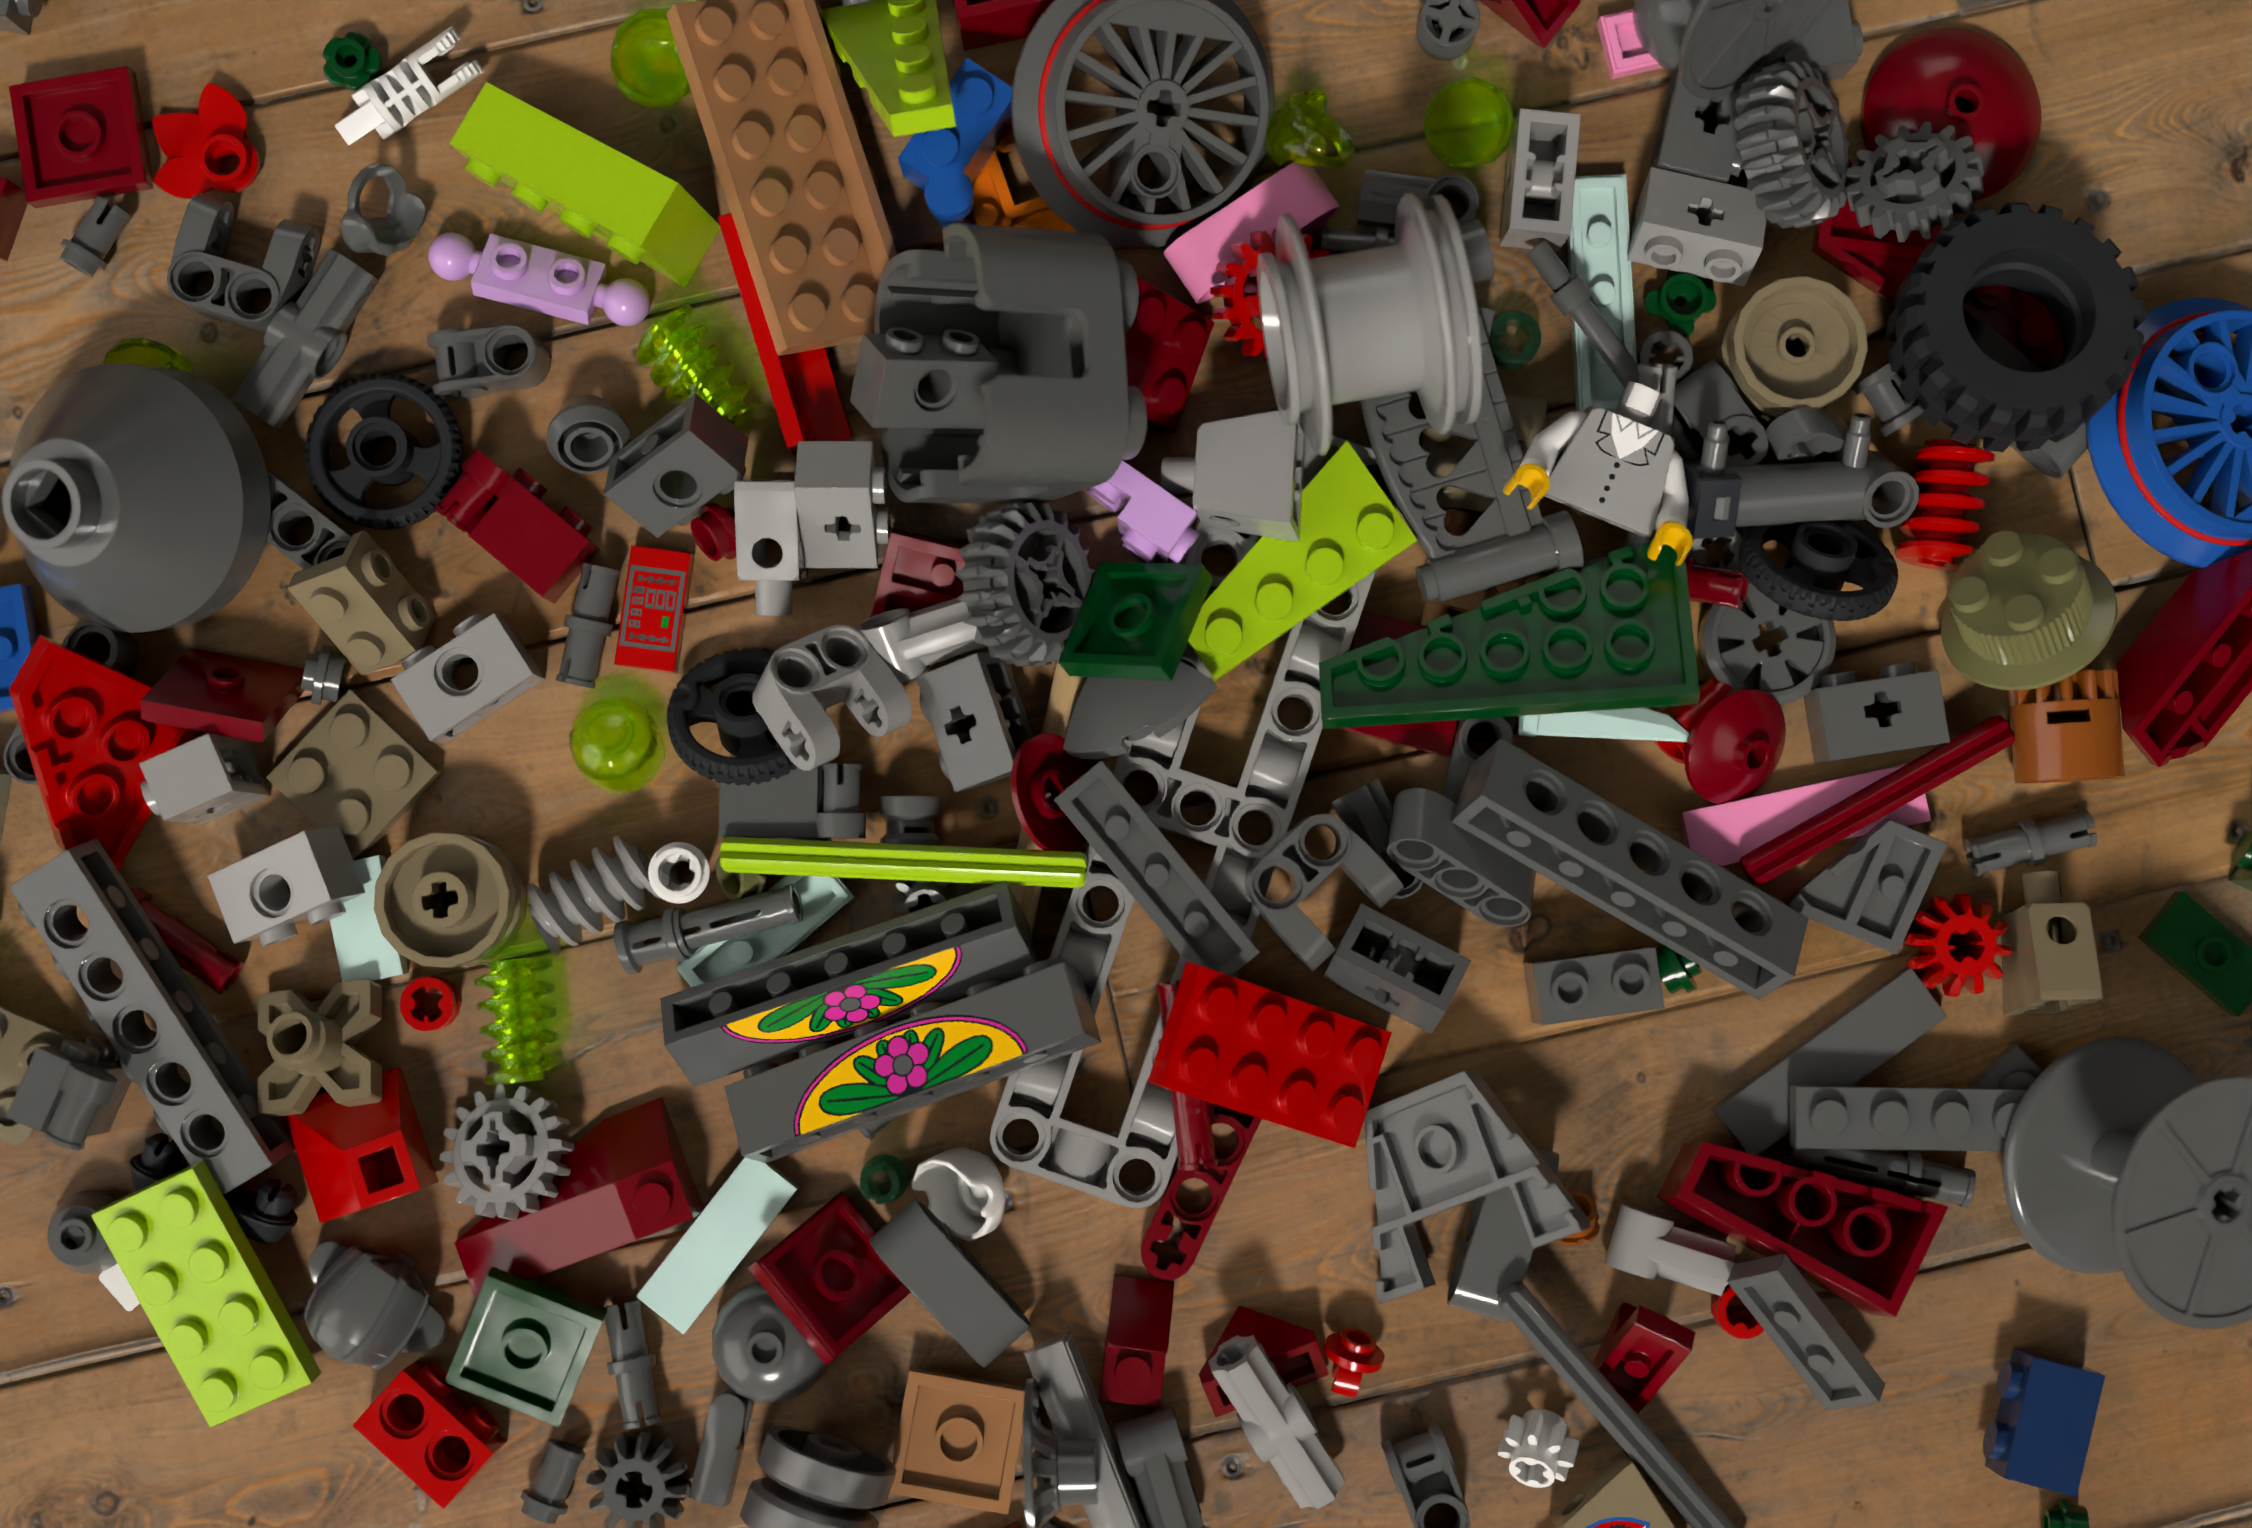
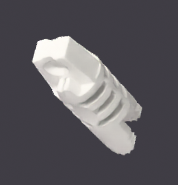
M453 26L405 57L393 69L371 80L351 95L359 108L335 124V128L348 145L353 144L373 129H376L381 138L386 140L405 127L416 116L436 106L484 73V70L475 59L471 63L465 62L452 71L450 77L437 85L425 68V63L435 56L444 55L456 46V42L461 39Z

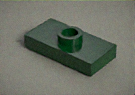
M2175 892L2137 938L2229 1015L2240 1016L2252 1001V948L2186 893Z

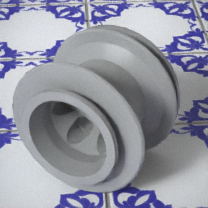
M1406 193L1399 201L1397 207L1395 245L1312 259L1308 258L1297 222L1290 214H1282L1276 227V261L1272 253L1259 254L1257 260V288L1266 358L1276 403L1284 424L1287 426L1295 425L1299 422V416H1301L1304 430L1312 449L1317 454L1323 456L1329 450L1332 439V405L1417 391L1426 418L1437 433L1446 435L1451 430L1455 419L1462 425L1474 423L1480 412L1482 398V355L1479 323L1465 247L1457 221L1448 201L1442 195L1427 196L1422 204L1413 193Z

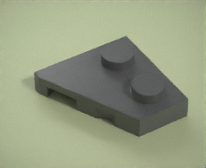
M1885 818L1787 899L1785 905L1809 919L1898 955L1947 843L1894 820Z

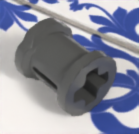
M1890 363L1852 387L1856 395L1864 394L1883 423L1880 431L1884 438L1921 415L1926 409L1918 398L1912 402L1906 400L1899 389L1905 377L1901 372H1893Z

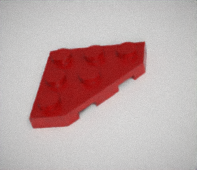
M39 635L9 691L55 841L66 851L97 838L119 871L152 812L142 794L141 782L146 779L139 763L192 741L197 731L147 722L141 719V699L152 689L153 685L43 635Z

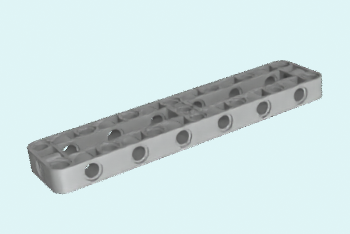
M1306 435L1303 489L1346 440L1332 436L1329 450L1325 455L1321 456L1312 449ZM1349 442L1369 472L1381 476L1384 480L1373 450ZM1387 487L1386 496L1397 510V505ZM1199 521L1196 531L1200 534L1190 548L1185 564H1202L1201 556L1211 547L1220 546L1232 553L1236 567L1257 543L1259 536L1212 528L1203 525ZM1230 572L1222 576L1209 573L1213 580L1204 602ZM1375 572L1345 592L1349 603L1348 609L1344 613L1330 615L1320 609L1291 629L1263 706L1247 761L1236 788L1179 769L1200 707L1182 723L1160 738L1154 732L1136 741H1130L1125 738L1124 742L1130 749L1128 753L1119 755L1113 775L1122 786L1127 777L1137 772L1147 773L1156 781L1158 787L1157 796L1151 803L1140 806V808L1158 829L1215 848L1213 860L1204 885L1249 940H1251L1259 911L1246 894L1245 879L1247 872L1288 831L1323 728L1319 662L1349 651ZM1187 643L1181 659L1188 661L1196 670L1210 678L1211 676ZM1288 698H1298L1305 702L1310 712V720L1307 726L1300 730H1290L1284 727L1277 715L1279 703ZM1203 792L1211 798L1215 810L1210 822L1205 825L1195 826L1184 820L1180 812V803L1187 794ZM1247 812H1260L1266 815L1271 823V835L1262 845H1249L1239 836L1238 822L1242 815ZM1088 844L1085 853L1087 858L1085 886L1073 888L1049 959H1056L1059 963L1064 962L1081 973L1093 1015L1095 1016L1135 898L1093 847ZM1275 866L1264 870L1260 876L1258 883L1259 891L1264 898ZM1097 886H1105L1112 889L1119 901L1115 916L1103 922L1094 921L1089 918L1083 907L1086 893ZM1180 953L1170 984H1175V980L1181 979L1186 960ZM1240 969L1232 977L1238 978ZM1161 1012L1158 1014L1136 1079L1128 1110L1118 1133L1112 1131V1134L1094 1130L1066 1118L1067 1115L1061 1114L1083 1051L1082 1049L1008 1077L990 1133L991 1147L998 1159L1015 1169L1126 1207L1139 1209L1151 1206L1160 1199L1167 1187L1178 1155L1171 1091L1148 1082L1159 1048L1158 1039H1161L1163 1035ZM1019 1118L1027 1119L1036 1126L1039 1140L1033 1148L1019 1151L1010 1147L1005 1139L1004 1132L1006 1125L1012 1120ZM1132 1159L1147 1161L1155 1172L1152 1183L1145 1189L1138 1191L1127 1188L1119 1177L1123 1164Z

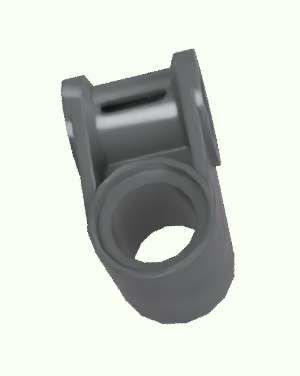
M506 324L479 329H447L430 333L427 336L428 346L435 349L438 383L433 385L432 389L436 395H439L444 400L471 399L488 393L530 389L543 382L550 371L551 358L548 349L536 337L517 325ZM517 345H527L528 357L525 363L518 369L507 370L506 357L509 351Z
M1710 360L1675 384L1673 412L1701 450L1704 437L1707 436L1708 424L1712 420H1723L1728 425L1727 439L1729 442L1736 443L1742 439L1748 447L1743 454L1737 453L1732 457L1727 454V466L1757 465L1765 457L1768 449L1766 431L1741 398L1729 375L1718 363Z
M1438 1421L1429 1424L1428 1431L1397 1443H1393L1390 1439L1380 1442L1399 1495L1402 1494L1414 1528H1427L1424 1526L1423 1521L1426 1511L1435 1503L1442 1502L1450 1504L1455 1508V1519L1449 1528H1470L1469 1512L1455 1476L1457 1471Z

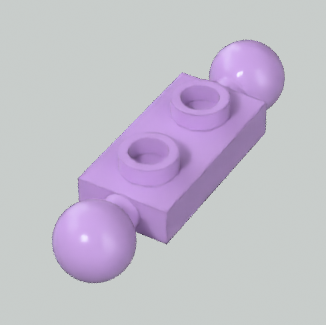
M455 232L444 233L438 236L429 247V264L439 277L449 281H458L473 274L470 281L473 295L586 325L590 324L596 307L603 308L606 316L612 322L621 326H633L645 319L650 310L651 301L649 293L639 281L631 278H620L609 285L605 284L607 280L605 263L494 234L489 235L483 252L477 251L473 243L466 236Z

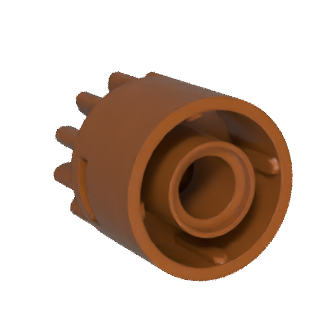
M2089 663L2072 676L2054 684L2029 690H2008L2010 723L2015 735V740L2012 744L2015 784L2125 777L2117 671H2113V669L2091 670Z

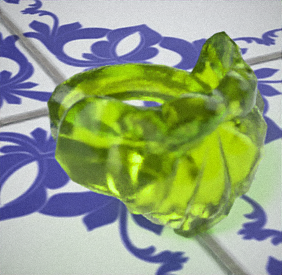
M1321 89L1291 93L1286 102L1282 104L1280 109L1274 112L1273 117L1268 121L1264 147L1267 156L1274 163L1282 165L1284 161L1291 159L1300 165H1321L1329 169H1341L1351 162L1355 153L1353 140L1337 122L1325 116L1327 98ZM1316 131L1325 135L1333 142L1337 148L1338 156H1324L1327 144L1325 138Z

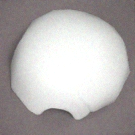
M958 1147L932 1156L918 1164L911 1181L912 1188L916 1191L926 1192L929 1199L928 1208L946 1225L947 1229L954 1236L967 1241H973L994 1231L998 1227L1005 1211L1006 1193L998 1168L988 1156L966 1147Z

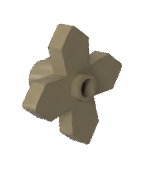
M369 979L338 982L334 985L318 1010L315 1009L304 994L292 989L263 993L259 996L258 1030L267 1036V1046L274 1059V1062L257 1079V1109L260 1113L271 1117L302 1114L321 1086L325 1088L336 1103L347 1107L374 1104L382 1100V1066L354 1047L382 1019V988L380 984Z

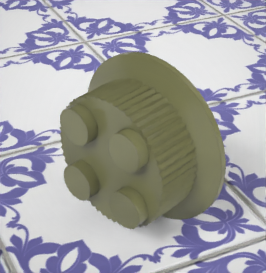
M2003 530L1989 536L1984 545H1981L1979 549H1975L1974 553L1969 554L1968 558H1964V562L1959 564L1960 568L1955 569L1956 573L1952 575L1953 579L1948 587L1950 590L1948 592L1949 602L1945 608L1941 623V639L1945 652L1954 667L1965 677L1990 688L2014 691L2029 690L2048 686L2066 679L2083 669L2098 656L2114 631L2118 607L2114 589L2107 576L2095 564L2077 555L2076 551L2072 550L2071 546H2067L2066 542H2061V539H2055V536L2042 535L2041 532L2038 534L2034 532L2020 534L2019 532Z

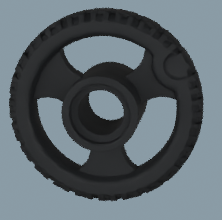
M377 373L375 375L369 374L358 377L356 380H350L341 385L338 390H334L326 397L325 402L318 407L314 414L312 423L310 422L306 435L307 442H305V463L308 475L311 478L314 489L323 502L344 519L366 528L378 530L409 527L414 523L427 519L433 512L435 513L436 510L433 508L435 504H438L457 480H459L462 472V462L464 461L461 428L448 404L425 384L410 377L392 373ZM396 397L408 399L418 404L427 412L437 428L440 443L429 448H421L418 440L412 433L391 420V406ZM352 408L359 413L362 421L353 427L347 438L346 451L351 464L342 470L331 471L329 462L331 437L340 419ZM386 438H394L396 453L393 459L387 464L376 466L373 459L376 445ZM417 474L424 480L427 486L417 497L399 506L376 508L364 505L365 493L374 481L387 486H398L410 481Z
M1809 521L1800 524L1747 526L1739 546L1738 556L1742 571L1745 572L1747 579L1751 581V584L1759 592L1784 608L1812 618L1829 621H1853L1868 618L1886 607L1894 594L1898 582V567L1889 549L1875 535L1853 521ZM1775 540L1788 548L1790 552L1783 570H1780L1769 559L1763 547L1765 543ZM1844 582L1863 588L1855 591H1841Z
M746 647L739 651L737 648L732 651L726 650L721 655L718 653L714 654L713 657L704 659V663L699 662L694 668L688 671L689 674H685L677 683V688H674L667 707L668 733L680 759H683V762L693 771H697L699 775L709 780L715 779L716 782H722L727 785L735 783L736 786H749L752 782H756V785L762 782H771V778L779 779L781 776L789 774L791 769L796 770L798 768L781 747H775L776 739L753 705L752 693L761 678L759 675L763 674L775 650L770 651L765 648L758 650L756 647L748 649ZM721 682L715 689L714 694L708 690L715 684ZM701 722L716 723L722 746L736 757L719 755L706 749L693 737L689 727Z

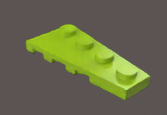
M874 0L821 9L823 17L822 26L827 40L833 39L836 53L843 63L848 61L852 68L853 78L860 88L866 87L870 103L894 137L956 127L936 0Z
M1348 441L1340 447L1302 491L1300 541H1287L1262 536L1203 603L1187 643L1214 682L1417 542L1416 537Z

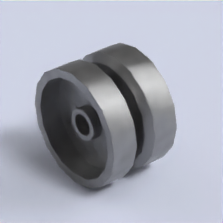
M790 1426L771 1427L767 1432L758 1459V1463L769 1477L752 1481L740 1517L750 1528H878L880 1523L869 1511V1508L886 1504L897 1468L890 1461L869 1449L826 1433Z

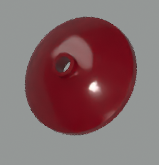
M1939 28L1925 31L1908 38L1891 50L1876 67L1867 83L1860 113L1866 150L1872 152L1877 149L1874 137L1880 134L1889 140L1897 138L1898 126L1905 125L1909 129L1910 134L1918 133L1924 122H1931L1932 131L1935 134H1939L1950 125L1955 127L1957 140L1970 136L1973 140L1974 152H1980L1984 171V176L1982 177L1983 196L1972 197L1973 203L1998 193L2023 171L2038 143L2042 119L2041 104L2036 85L2031 74L2018 56L1998 40L1978 31L1964 28ZM1955 97L1966 98L1971 104V113L1959 111L1955 105Z

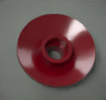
M1738 688L1721 695L1702 712L1689 735L1684 759L1687 779L1698 795L1710 802L1724 804L1749 797L1768 780L1780 760L1786 738L1785 718L1778 702L1772 696L1759 689Z
M1053 733L1037 734L1022 743L1013 761L1011 793L1014 808L1023 829L1030 839L1042 850L1074 852L1081 848L1087 840L1056 804L1054 799L1087 773L1088 768L1083 759L1069 756L1063 749L1065 742L1063 737Z

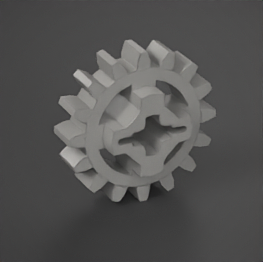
M498 1084L495 1090V1097L482 1091L474 1093L477 1108L470 1110L459 1106L456 1113L463 1123L459 1130L445 1128L443 1134L448 1139L454 1141L453 1150H447L440 1154L441 1161L453 1163L454 1170L443 1179L445 1185L462 1188L457 1195L456 1201L462 1205L475 1206V1214L494 1218L497 1214L499 1218L517 1220L519 1208L521 1211L533 1214L539 1212L540 1205L537 1196L541 1194L556 1198L559 1192L552 1183L555 1175L569 1176L571 1169L560 1163L562 1154H567L574 1150L573 1143L560 1140V1134L570 1126L569 1120L552 1116L558 1106L555 1101L544 1097L539 1098L538 1091L523 1086L516 1090L514 1087ZM523 1114H524L529 1120L523 1119ZM530 1121L533 1124L537 1135H534L530 1131ZM477 1169H479L483 1173V1181L480 1178Z

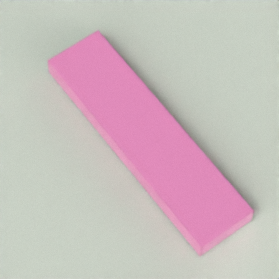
M1906 764L1678 813L1685 846L1718 866L1738 863L1745 854ZM1926 795L1919 796L1844 839L1865 835L1885 818L1906 826L1931 821Z

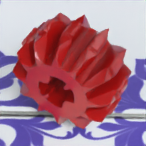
M1957 893L1954 895L1951 903L1943 896L1931 898V915L1923 911L1916 912L1913 923L1921 929L1920 934H1907L1903 943L1910 946H1918L1919 953L1910 956L1906 960V964L1910 969L1926 967L1921 980L1926 988H1935L1942 983V989L1946 996L1958 997L1963 987L1972 994H1979L1984 991L1983 975L1991 979H2000L2004 975L2001 967L1993 960L1995 956H2010L2013 952L2010 946L1997 944L1996 937L2004 934L2009 926L2005 921L1988 923L1993 911V906L1989 902H1979L1972 907L1969 894ZM1951 934H1961L1964 936L1965 940L1959 941V945H1966L1962 956L1950 955L1949 950L1955 949L1954 945H1948Z

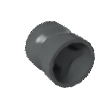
M880 797V815L886 820V834L880 839V843L941 846V840L935 835V821L941 816V797ZM904 828H916V833H904Z

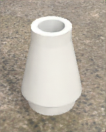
M669 843L661 847L653 855L649 863L648 879L652 889L660 898L671 903H686L694 900L704 891L709 881L710 870L706 857L697 847L689 843ZM688 862L690 863L689 869L694 872V877L690 883L682 884L677 878V870L681 864Z

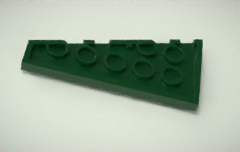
M1650 543L1631 549V546L1628 545L1608 553V559L1576 571L1571 568L1559 571L1480 601V607L1450 618L1449 614L1435 618L1427 622L1426 628L1394 640L1385 637L1319 662L1323 729L1698 704L1700 692L1686 562L1684 560L1682 565L1677 566V553L1668 545H1662L1656 561L1651 560L1647 555Z

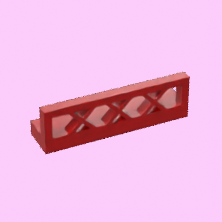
M728 213L718 216L787 448L797 457L798 441H855L827 348L781 356L777 355L732 214Z

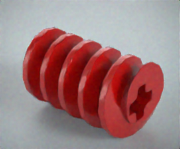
M1926 440L1924 443L1928 447L1919 449L1914 456L1915 464L1923 469V471L1915 472L1911 475L1919 487V500L1911 514L1914 518L1905 520L1899 527L1900 533L1911 541L1899 543L1895 546L1894 553L1902 562L1914 566L1956 572L1955 569L1960 568V566L1955 564L1956 558L1969 556L1975 550L1974 547L1960 541L1961 534L1980 532L1981 528L1980 524L1966 518L1965 512L1985 508L1986 504L1984 500L1970 494V488L1990 485L1991 480L1989 476L1974 470L1975 464L1993 462L1996 455L1970 443L1965 445L1956 440Z

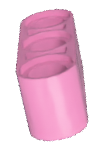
M1304 157L1286 166L1180 236L1169 245L1163 254L1195 302L1201 304L1214 297V295L1210 294L1211 287L1225 284L1226 277L1220 274L1216 266L1220 262L1234 263L1236 261L1230 249L1233 243L1245 242L1251 246L1250 233L1254 231L1266 230L1271 237L1273 229H1276L1277 222L1282 214H1290L1294 218L1301 234H1310L1329 221L1341 207L1307 157Z

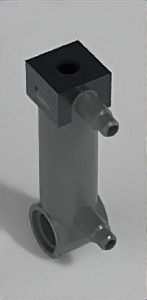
M1856 413L1851 417L1850 427L1846 431L1842 460L1727 466L1728 425L1723 420H1712L1708 424L1701 458L1683 459L1689 497L1687 529L1690 531L1693 539L1734 537L1735 527L1800 524L1809 521L1867 520L1876 527L1889 528L1901 524L1913 513L1919 500V487L1912 476L1878 451L1869 450L1871 418L1864 413Z

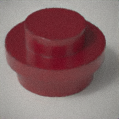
M709 502L701 507L699 516L691 521L693 537L701 551L713 561H719L722 558L732 560L736 558L735 512L729 507L723 508L715 502Z

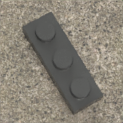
M1785 1253L1733 1265L1727 1283L1827 1411L1880 1401L1885 1383Z

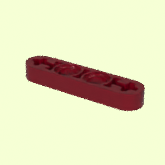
M1209 1102L1211 1125L1224 1123L1231 1126L1237 1133V1146L1232 1154L1227 1157L1217 1158L1218 1165L1205 1169L1203 1164L1198 1163L1199 1170L1186 1171L1179 1170L1177 1164L1146 1229L1140 1247L1142 1263L1153 1276L1163 1280L1178 1279L1191 1268L1262 1119L1252 1116L1248 1125L1244 1126L1231 1114L1215 1112L1216 1104ZM1192 1178L1201 1179L1206 1182L1212 1193L1209 1205L1204 1210L1195 1213L1182 1209L1176 1200L1178 1187L1182 1182ZM1169 1210L1180 1221L1200 1226L1194 1236L1185 1228L1183 1229L1178 1240V1249L1184 1253V1257L1181 1261L1171 1259L1166 1267L1156 1263L1158 1254L1151 1248V1244L1154 1240L1165 1242L1168 1239L1174 1224L1173 1222L1162 1221L1165 1212Z

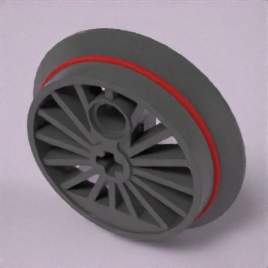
M1054 0L1038 18L1025 41L1015 69L1012 85L1011 117L1015 144L1025 172L1039 196L1055 214L1077 231L1098 233L1105 237L1110 245L1125 248L1149 249L1169 246L1180 236L1247 193L1264 161L1273 125V85L1266 54L1250 21L1232 0ZM1111 25L1128 27L1135 59ZM1149 31L1157 32L1154 50ZM1092 33L1096 35L1125 78L1081 51L1084 43ZM1176 35H1182L1184 38L1174 55ZM1204 39L1222 41L1189 69ZM1233 55L1240 76L1193 89ZM1075 65L1119 93V95L1112 96L1067 89L1072 66ZM1243 89L1244 114L1189 106ZM1148 100L1159 103L1158 115L1147 112ZM1065 102L1116 109L1115 113L1066 127ZM1189 119L1242 126L1236 149ZM1114 128V132L1110 137L1078 163L1070 144L1071 140ZM1190 139L1229 163L1218 179ZM1147 154L1153 162L1154 171L1149 182L1143 185L1137 176V166L1140 159ZM1110 159V178L1101 192L1088 177ZM1180 159L1183 160L1204 190L1201 195L1192 201H1189ZM1123 193L1136 196L1135 210L1126 208L1118 203ZM1168 195L1171 209L1154 212L1156 198H1163Z

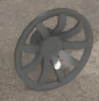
M1026 1379L1024 1410L1022 1413V1472L1024 1474L1025 1489L1024 1516L1027 1528H1045V1522L1059 1513L1061 1506L1098 1504L1096 1441H1059L1058 1435L1043 1427L1036 1379ZM1033 1476H1036L1037 1488L1035 1490L1033 1485ZM1044 1477H1049L1050 1481L1044 1483Z

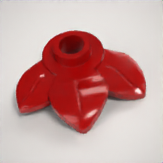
M213 83L206 84L200 96L198 114L167 113L156 115L152 118V126L158 145L169 158L156 172L153 182L166 193L182 199H192L198 193L205 194L213 189L222 193H237L248 188L256 180L260 170V157L255 146L246 139L248 115L243 105L223 87ZM230 156H238L239 166L232 173H224V161Z

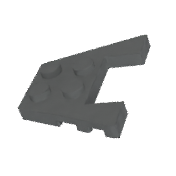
M1476 1069L1462 1071L1367 1110L1364 1122L1369 1190H1375L1378 1223L1377 1226L1372 1227L1373 1250H1379L1381 1267V1279L1375 1281L1376 1296L1379 1304L1436 1284L1415 1228V1222L1504 1188H1511L1532 1248L1543 1246L1592 1228L1587 1216Z

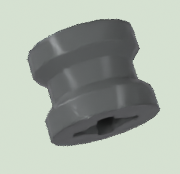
M1426 0L1416 26V38L1419 47L1426 55L1439 61H1451L1460 58L1469 50L1480 26V11L1475 0ZM1437 24L1442 28V32L1438 29Z

